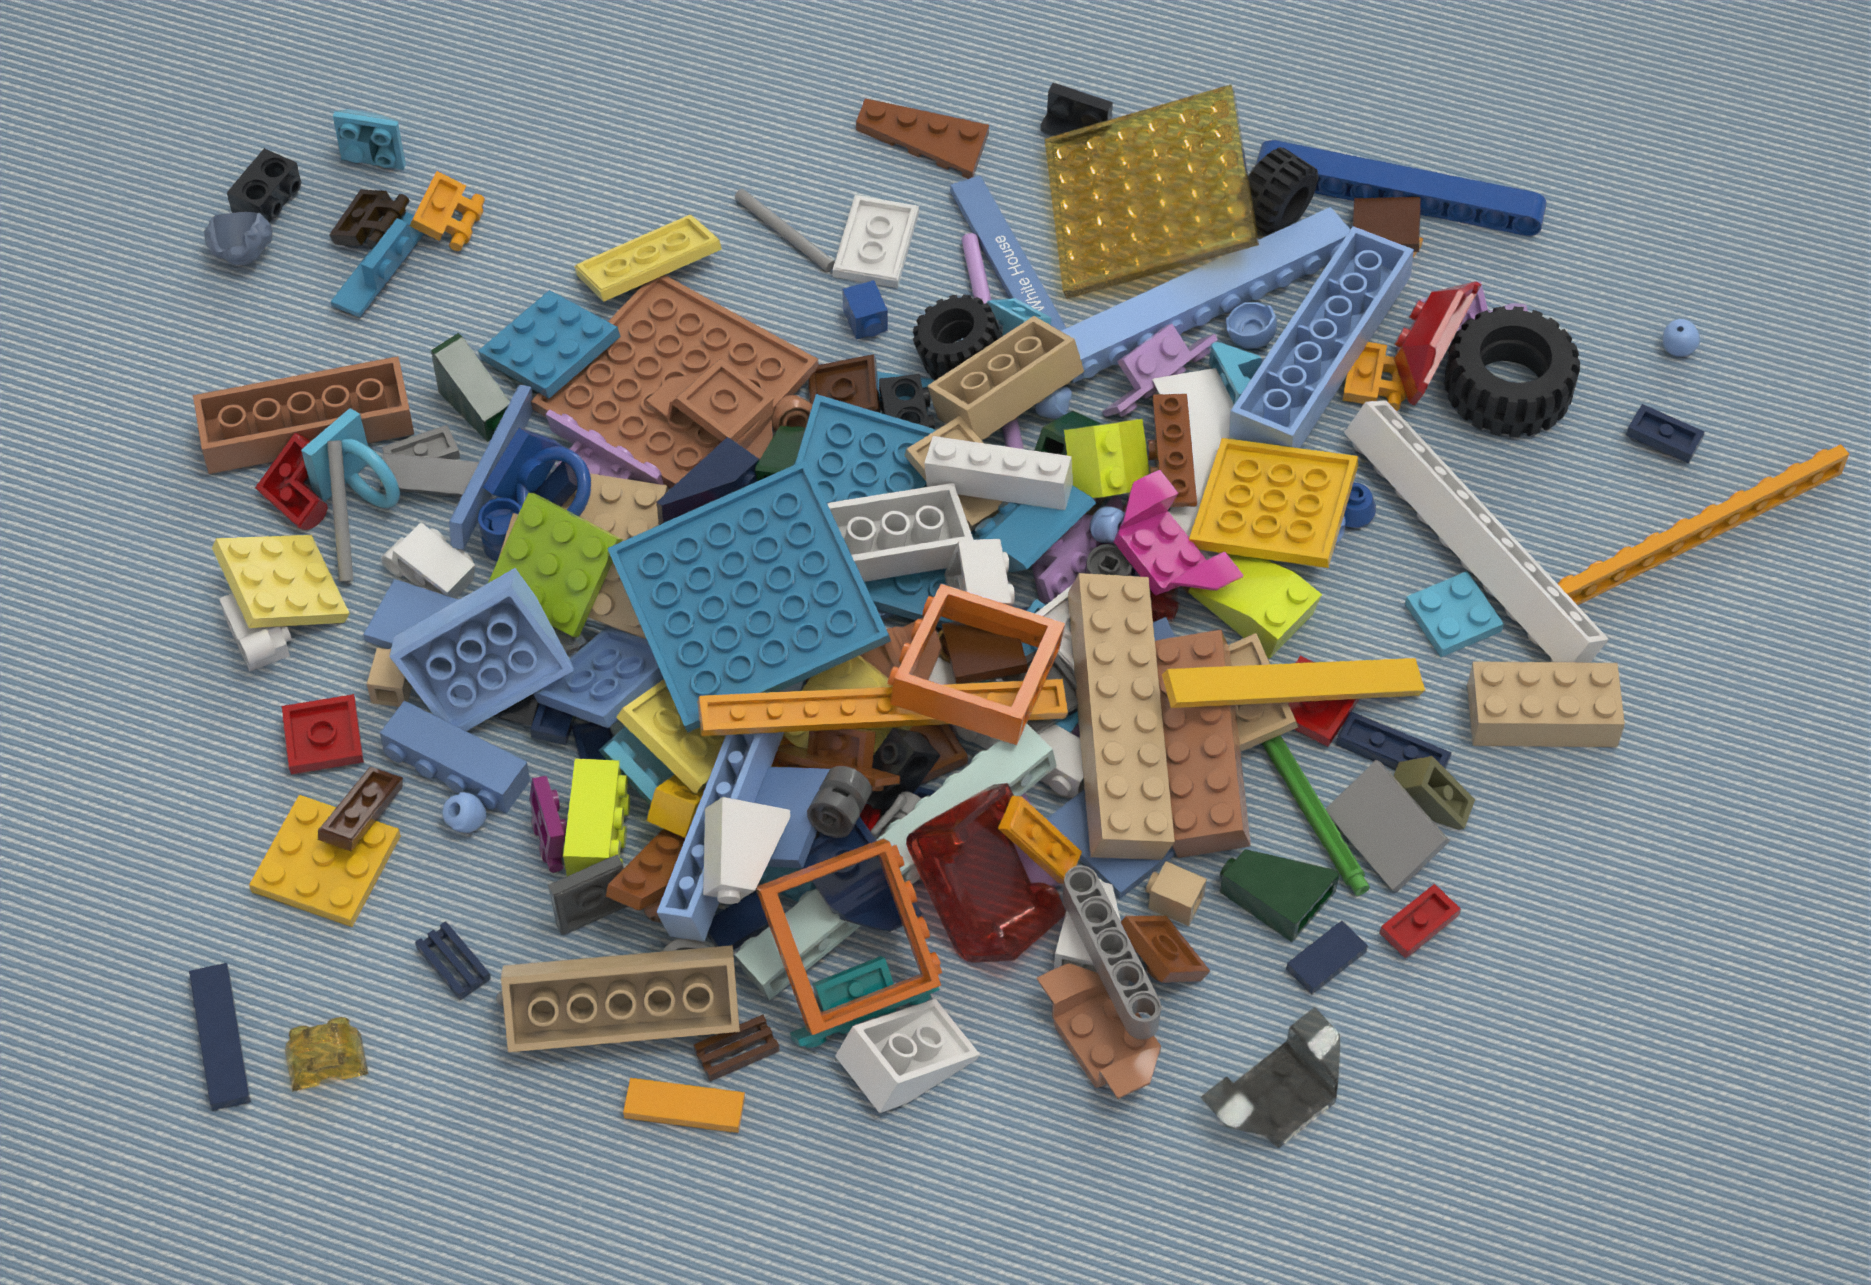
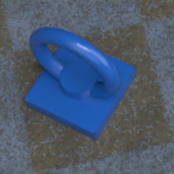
M519 427L483 488L493 495L515 500L522 507L528 492L534 493L546 480L555 462L562 461L570 465L577 478L576 496L566 510L580 516L590 498L591 476L586 463L576 452L564 448L555 440Z

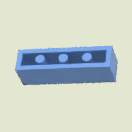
M405 700L380 732L384 752L390 759L398 763L403 761L415 767L421 775L427 778L435 777L445 782L456 793L466 792L475 795L481 800L484 807L488 809L496 808L507 814L530 782L526 761Z

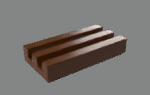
M764 1015L739 1024L740 1032L716 1034L693 1044L694 1051L709 1081L780 1051L779 1044L774 1039L773 1032L768 1027ZM763 1040L766 1041V1044L761 1045L757 1048L740 1054L734 1058H731L713 1067L710 1064L726 1056H732L739 1052H742L745 1048L752 1046L756 1043H759Z

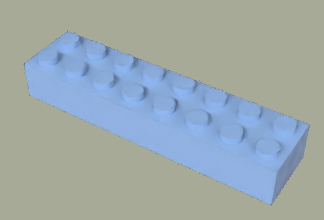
M1354 226L1351 228L1230 410V437L1242 441L1294 448L1302 446L1346 378L1351 367L1359 358L1367 342L1370 341L1411 277L1414 249Z

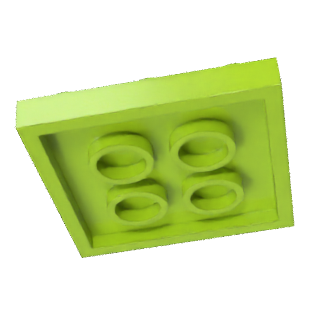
M528 492L488 583L516 568L537 597L550 624L572 637H579L613 563L607 548L622 542L623 539L535 493Z

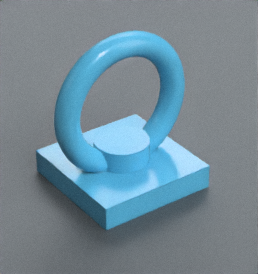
M349 408L301 450L312 491L324 502L332 496L327 442L335 440L342 442L345 484L348 483L364 500L380 508H391L399 501L400 489L397 480L385 461L368 447L361 416L353 409ZM366 465H369L384 485L386 495L370 487L359 476L358 472Z

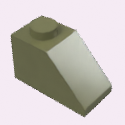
M1433 756L1399 762L1394 773L1395 779L1430 819L1458 830L1465 829L1475 799Z

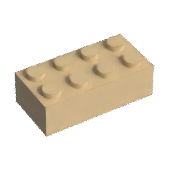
M1033 316L927 387L938 419L947 424L961 416L976 435L983 440L1008 422L1015 420L1020 414L1035 404L1042 402L1047 396L1062 386L1069 384L1074 378L1082 374L1084 369L1075 339Z
M1477 661L1472 663L1467 689L1473 746L1618 747L1625 725L1618 663Z

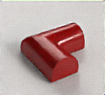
M295 432L255 489L298 528L309 530L317 526L324 519L328 507L321 498L304 484L308 474L301 450L311 440Z

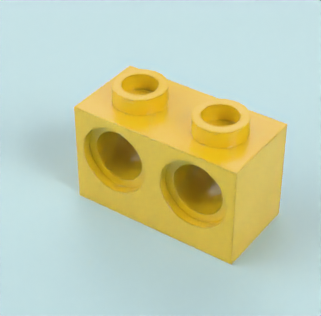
M674 774L655 788L646 821L686 838L705 787L695 794Z

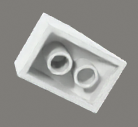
M936 999L853 1026L835 1055L879 1113L909 1103L968 1066L980 1056L979 1052Z

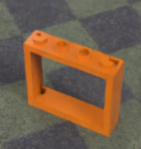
M940 584L935 596H928L922 613L924 619H917L911 634L912 643L906 642L903 646L899 659L900 667L894 666L891 670L887 683L893 686L890 704L1017 745L1060 650L1065 623ZM940 617L997 635L1021 639L1022 643L1038 647L1012 707L912 675Z
M884 838L759 885L756 888L803 1021L811 1035L941 986L938 977L942 973L940 960L936 952H929L925 939L930 938L929 929L923 916L917 918L912 905L917 902L915 890L910 880L904 882L900 867L905 866L903 857L899 853L897 844L891 846L890 841ZM878 856L920 974L820 1013L778 893Z

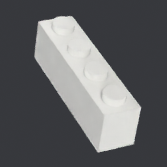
M933 436L924 463L927 487L954 483L959 495L1066 510L1073 485L1072 457L1053 453Z

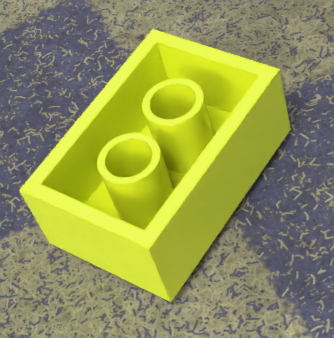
M575 759L563 853L566 876L615 855H618L623 864V858H620L621 848L626 847L627 828L623 825L624 816H629L630 794H627L628 778L627 775H621L619 760Z

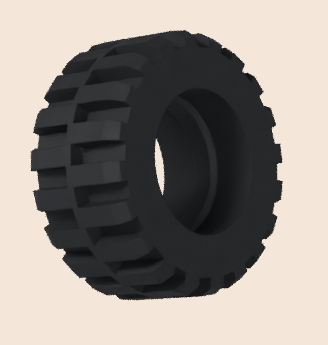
M1505 306L1493 308L1491 313L1486 310L1476 314L1475 320L1473 318L1468 319L1461 325V330L1456 332L1452 340L1445 370V390L1448 393V400L1454 408L1458 407L1457 413L1465 421L1470 419L1473 427L1481 431L1485 428L1490 430L1491 435L1499 437L1501 433L1509 434V438H1519L1523 433L1531 436L1540 433L1541 428L1547 430L1556 425L1557 420L1564 417L1569 405H1571L1580 371L1579 352L1575 343H1571L1572 337L1565 329L1560 330V324L1551 317L1547 320L1542 317L1543 313L1533 310L1532 313L1523 311L1524 307L1514 306L1513 310H1506ZM1499 361L1515 362L1532 370L1538 376V379L1524 383L1509 382L1496 377L1485 366Z

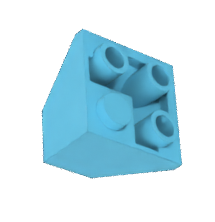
M345 109L334 111L333 120L341 160L378 165L384 168L405 169L406 163L398 121L381 114Z

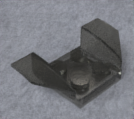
M1314 1007L1289 1027L1286 1042L1234 1083L1226 1076L1202 1095L1201 1099L1226 1127L1263 1135L1277 1148H1280L1335 1104L1339 1080L1340 1034Z

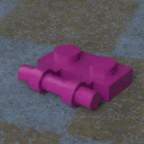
M547 776L532 778L529 798L532 808L531 824L534 834L540 838L539 851L542 861L547 863L550 872L556 873L563 869L561 858L563 857L562 850L567 822L565 819L559 818V796L556 789L551 790Z

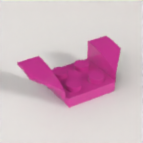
M1161 470L1133 482L1124 519L1118 529L1114 543L1140 577L1149 578V588L1154 595L1179 586L1217 591L1243 578L1244 575L1226 552L1206 560L1195 544L1189 541L1187 534L1168 511L1179 493Z

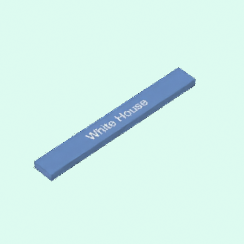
M981 175L951 184V195L970 229L977 235L979 245L1009 299L1016 298L1051 317V326L1060 331L1066 329L1064 322Z

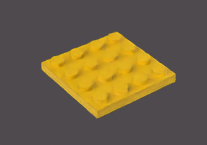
M1222 438L1189 541L1193 542L1199 550L1226 552V554L1329 568L1357 472L1358 456Z

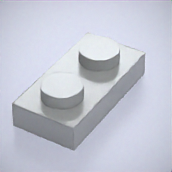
M448 425L382 447L383 453L452 460L460 459L459 449Z

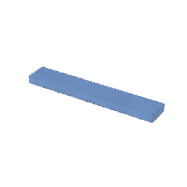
M520 385L517 387L449 521L452 548L465 549L478 523V513L492 495L483 486L518 428L525 429L533 413L531 404L532 387Z

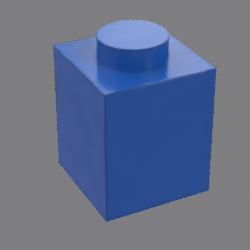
M874 280L842 289L843 311L856 340L864 337H873L888 331V310Z

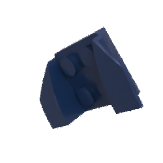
M859 816L848 836L834 838L820 832L819 837L813 841L802 869L877 840ZM878 856L811 881L832 913L838 914L841 920L888 932L903 926ZM913 903L912 905L918 918L923 914L916 903Z

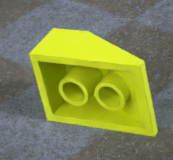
M1143 419L1064 430L1067 456L1072 457L1073 486L1090 497L1099 498L1129 493L1133 482L1150 474Z
M1227 554L1242 572L1243 578L1217 591L1191 587L1188 593L1243 638L1256 633L1267 658L1270 659L1314 614L1322 594L1295 572L1271 561Z

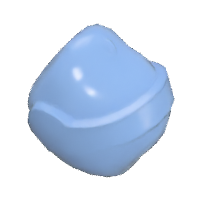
M1673 320L1664 329L1663 346L1673 356L1682 357L1690 355L1700 344L1698 330L1689 320Z
M1062 386L1047 396L1042 402L1035 404L1037 414L1050 419H1058L1067 414L1069 401L1072 399V392L1068 387Z
M1105 506L1099 508L1090 521L1089 528L1093 538L1100 543L1115 544L1114 539L1123 522L1125 513L1115 507Z
M460 792L446 800L443 805L442 816L445 823L451 826L454 831L470 833L483 825L486 820V809L481 800L475 795Z

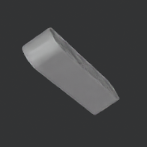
M1074 866L1065 874L1063 887L1064 905L1126 1031L1136 1039H1149L1158 1031L1161 1014L1160 1000L1097 874L1088 866ZM1084 887L1085 889H1087V891L1078 892L1075 891L1073 888ZM1099 918L1103 920V922L1093 923L1088 919ZM1115 949L1119 953L1111 955L1105 953L1104 950ZM1128 980L1133 982L1135 985L1128 987L1123 986L1119 982ZM1138 1012H1145L1149 1014L1151 1017L1143 1019L1137 1017L1135 1014Z

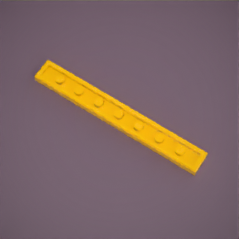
M1416 658L1167 669L1162 674L1171 708L1419 696L1425 691Z

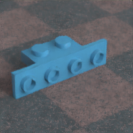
M406 212L402 220L397 218L380 241L368 252L330 301L331 306L359 318L362 316L424 235V233L409 226L414 217L413 214Z

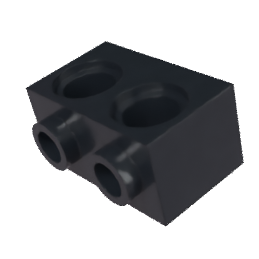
M264 148L227 191L231 212L261 213L270 223L273 218L280 214L282 207L290 197L296 195L300 189L301 179L297 162Z
M920 374L879 379L882 414L935 429L934 416L927 415L926 407H930L928 387H922ZM909 396L911 399L901 400L899 397Z
M892 728L874 753L872 768L900 776L899 784L886 785L882 791H872L867 801L872 808L889 810L902 792L914 794L941 755L920 732Z

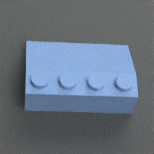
M516 568L396 635L393 639L389 656L433 715L465 731L574 670L537 597Z

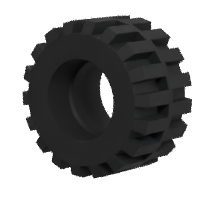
M1284 147L1272 150L1258 162L1244 182L1237 200L1236 215L1266 236L1296 223L1313 198L1318 182V170Z
M963 294L961 298H958L957 295H952L944 301L942 298L936 301L937 304L935 306L929 305L924 310L926 314L920 315L916 320L918 325L913 328V342L926 372L930 374L934 381L1003 336L991 307L987 303L984 304L982 299L978 297L972 299L971 295Z

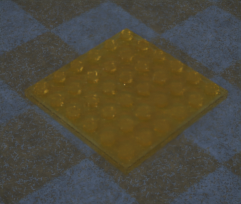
M1231 84L1045 139L1062 289L1067 299L1259 245L1236 97Z

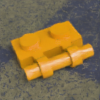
M436 171L409 226L440 241L445 231L451 234L452 237L449 243L450 248L454 251H461L463 245L471 239L474 223L479 221L483 214L482 206L485 198L480 194H474L471 200L462 196L466 185ZM454 210L462 213L461 221L451 217Z
M1367 342L1364 350L1347 374L1342 401L1364 404L1369 401H1377L1378 396H1384L1396 411L1400 409L1401 402L1406 398V393L1395 365L1394 357L1386 356L1387 345ZM1382 372L1390 373L1392 375L1391 381L1382 380Z

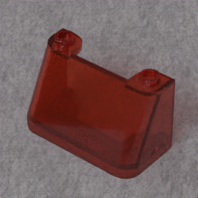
M1008 783L994 784L921 824L909 833L906 838L908 851L953 948L962 959L972 963L1016 960L1066 914L1058 891L1046 883H1031L1013 842L998 829L1010 799L1014 796Z

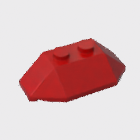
M1475 281L1433 291L1425 302L1417 301L1409 315V318L1414 320L1410 329L1404 327L1394 344L1399 347L1394 357V362L1410 404L1415 406L1424 395L1482 284Z

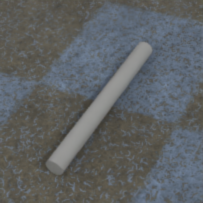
M744 189L737 191L735 199L826 272L833 269L835 263L833 259Z
M335 440L328 441L327 446L339 582H351L354 580L342 442Z

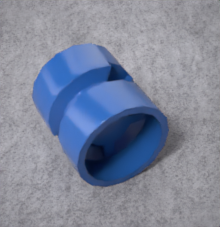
M509 498L489 500L481 507L478 513L483 549L485 554L493 561H498L513 513L519 514L522 508L515 500Z

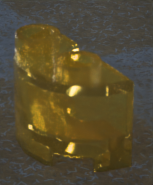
M337 1017L329 1020L327 1024L313 1027L298 1026L289 1031V1041L285 1046V1054L292 1092L319 1086L322 1080L330 1077H338L345 1080L369 1074L361 1033L357 1028L350 1026L348 1018Z

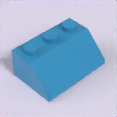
M1073 485L1066 510L1003 501L998 506L1000 512L997 515L984 520L975 528L976 534L973 536V540L1000 539L1002 552H1007L1009 558L1008 573L1027 570L1096 502L1092 497Z

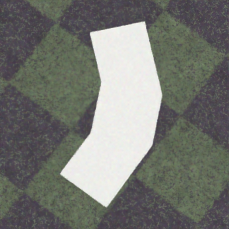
M1216 368L1152 379L1159 394H1187L1197 506L1171 507L1169 511L1188 537H1190L1221 439H1234L1230 437V410L1234 404ZM1199 550L1206 560L1220 554L1218 552Z

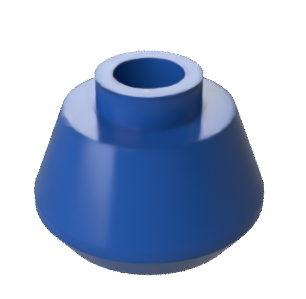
M1353 482L1344 517L1346 521L1345 526L1357 528L1365 526L1373 520L1376 513V504L1371 491L1365 485Z

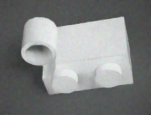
M420 523L405 538H400L381 557L383 565L395 576H405L418 587L455 599L474 580L475 564L472 558L465 551L452 548L438 530L434 528L429 529L423 523Z
M233 593L219 598L225 620L249 672L290 656L286 642L291 641L292 638L287 626L249 628Z

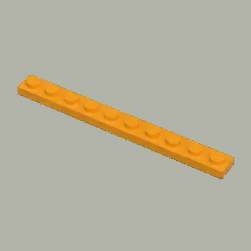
M1841 444L1830 450H1820L1812 459L1802 464L1794 463L1783 473L1773 478L1771 476L1766 477L1755 487L1747 491L1740 490L1734 493L1727 501L1717 506L1716 504L1709 505L1697 516L1690 519L1683 518L1676 522L1672 528L1662 533L1655 532L1649 535L1642 543L1632 548L1630 546L1624 547L1614 557L1604 562L1596 561L1585 571L1575 576L1568 575L1558 582V585L1577 605H1580L1841 475L1849 453Z
M1063 679L1045 681L1028 720L1065 719L1068 710ZM1023 681L944 684V686L1012 707ZM893 687L699 696L697 701L701 736L942 725L950 723L891 705L890 700Z

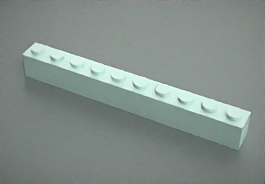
M1026 724L1017 745L999 740L988 750L979 752L972 759L971 764L960 773L949 776L939 790L931 796L922 798L915 805L913 811L903 819L892 822L877 841L884 838L890 841L891 846L897 844L905 866L900 867L904 882L910 880L911 884L916 882L1008 806L1012 796H1021L1056 768L1057 764L1053 749ZM817 889L807 891L799 899L798 904L785 913L805 971L862 926L841 920L838 914H833ZM770 927L757 937L746 940L735 954L741 969L769 1000L790 984Z

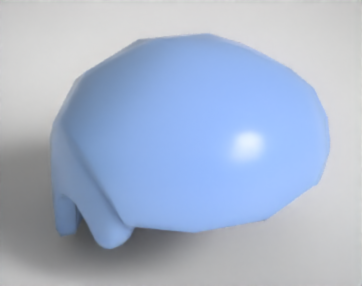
M1244 302L1235 307L1226 318V328L1230 339L1235 344L1244 349H1257L1272 340L1277 330V319L1270 305L1265 306L1258 302Z

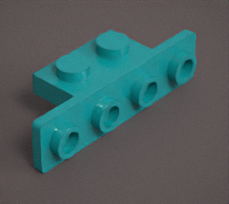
M879 956L814 982L812 986L821 1012L891 986L894 982L885 957ZM939 987L933 988L815 1035H811L807 1031L806 1026L790 1032L792 1041L798 1046L813 1048L826 1042V1037L839 1031L841 1034L849 1033L853 1026L861 1024L863 1021L897 1012V1007L907 1003L910 1005L924 1003L931 998L930 994L940 989Z

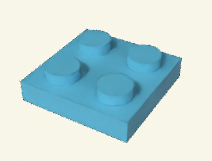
M1468 571L1406 596V607L1440 657L1502 632L1504 623Z

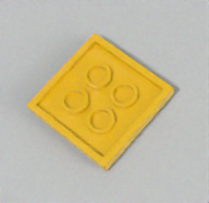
M298 795L249 884L252 893L353 927L401 837L400 830L375 821L352 852L318 840V829L336 807Z

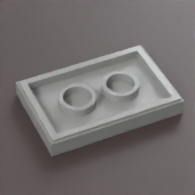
M1375 760L1326 808L1332 821L1387 885L1396 892L1450 842L1395 777L1378 760Z

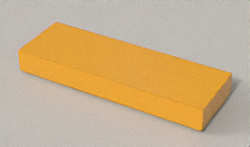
M1022 796L1011 797L998 829L1057 883L1064 884L1065 874L1069 869L1077 865L1082 851Z
M630 1078L623 1115L625 1119L739 1133L745 1092Z

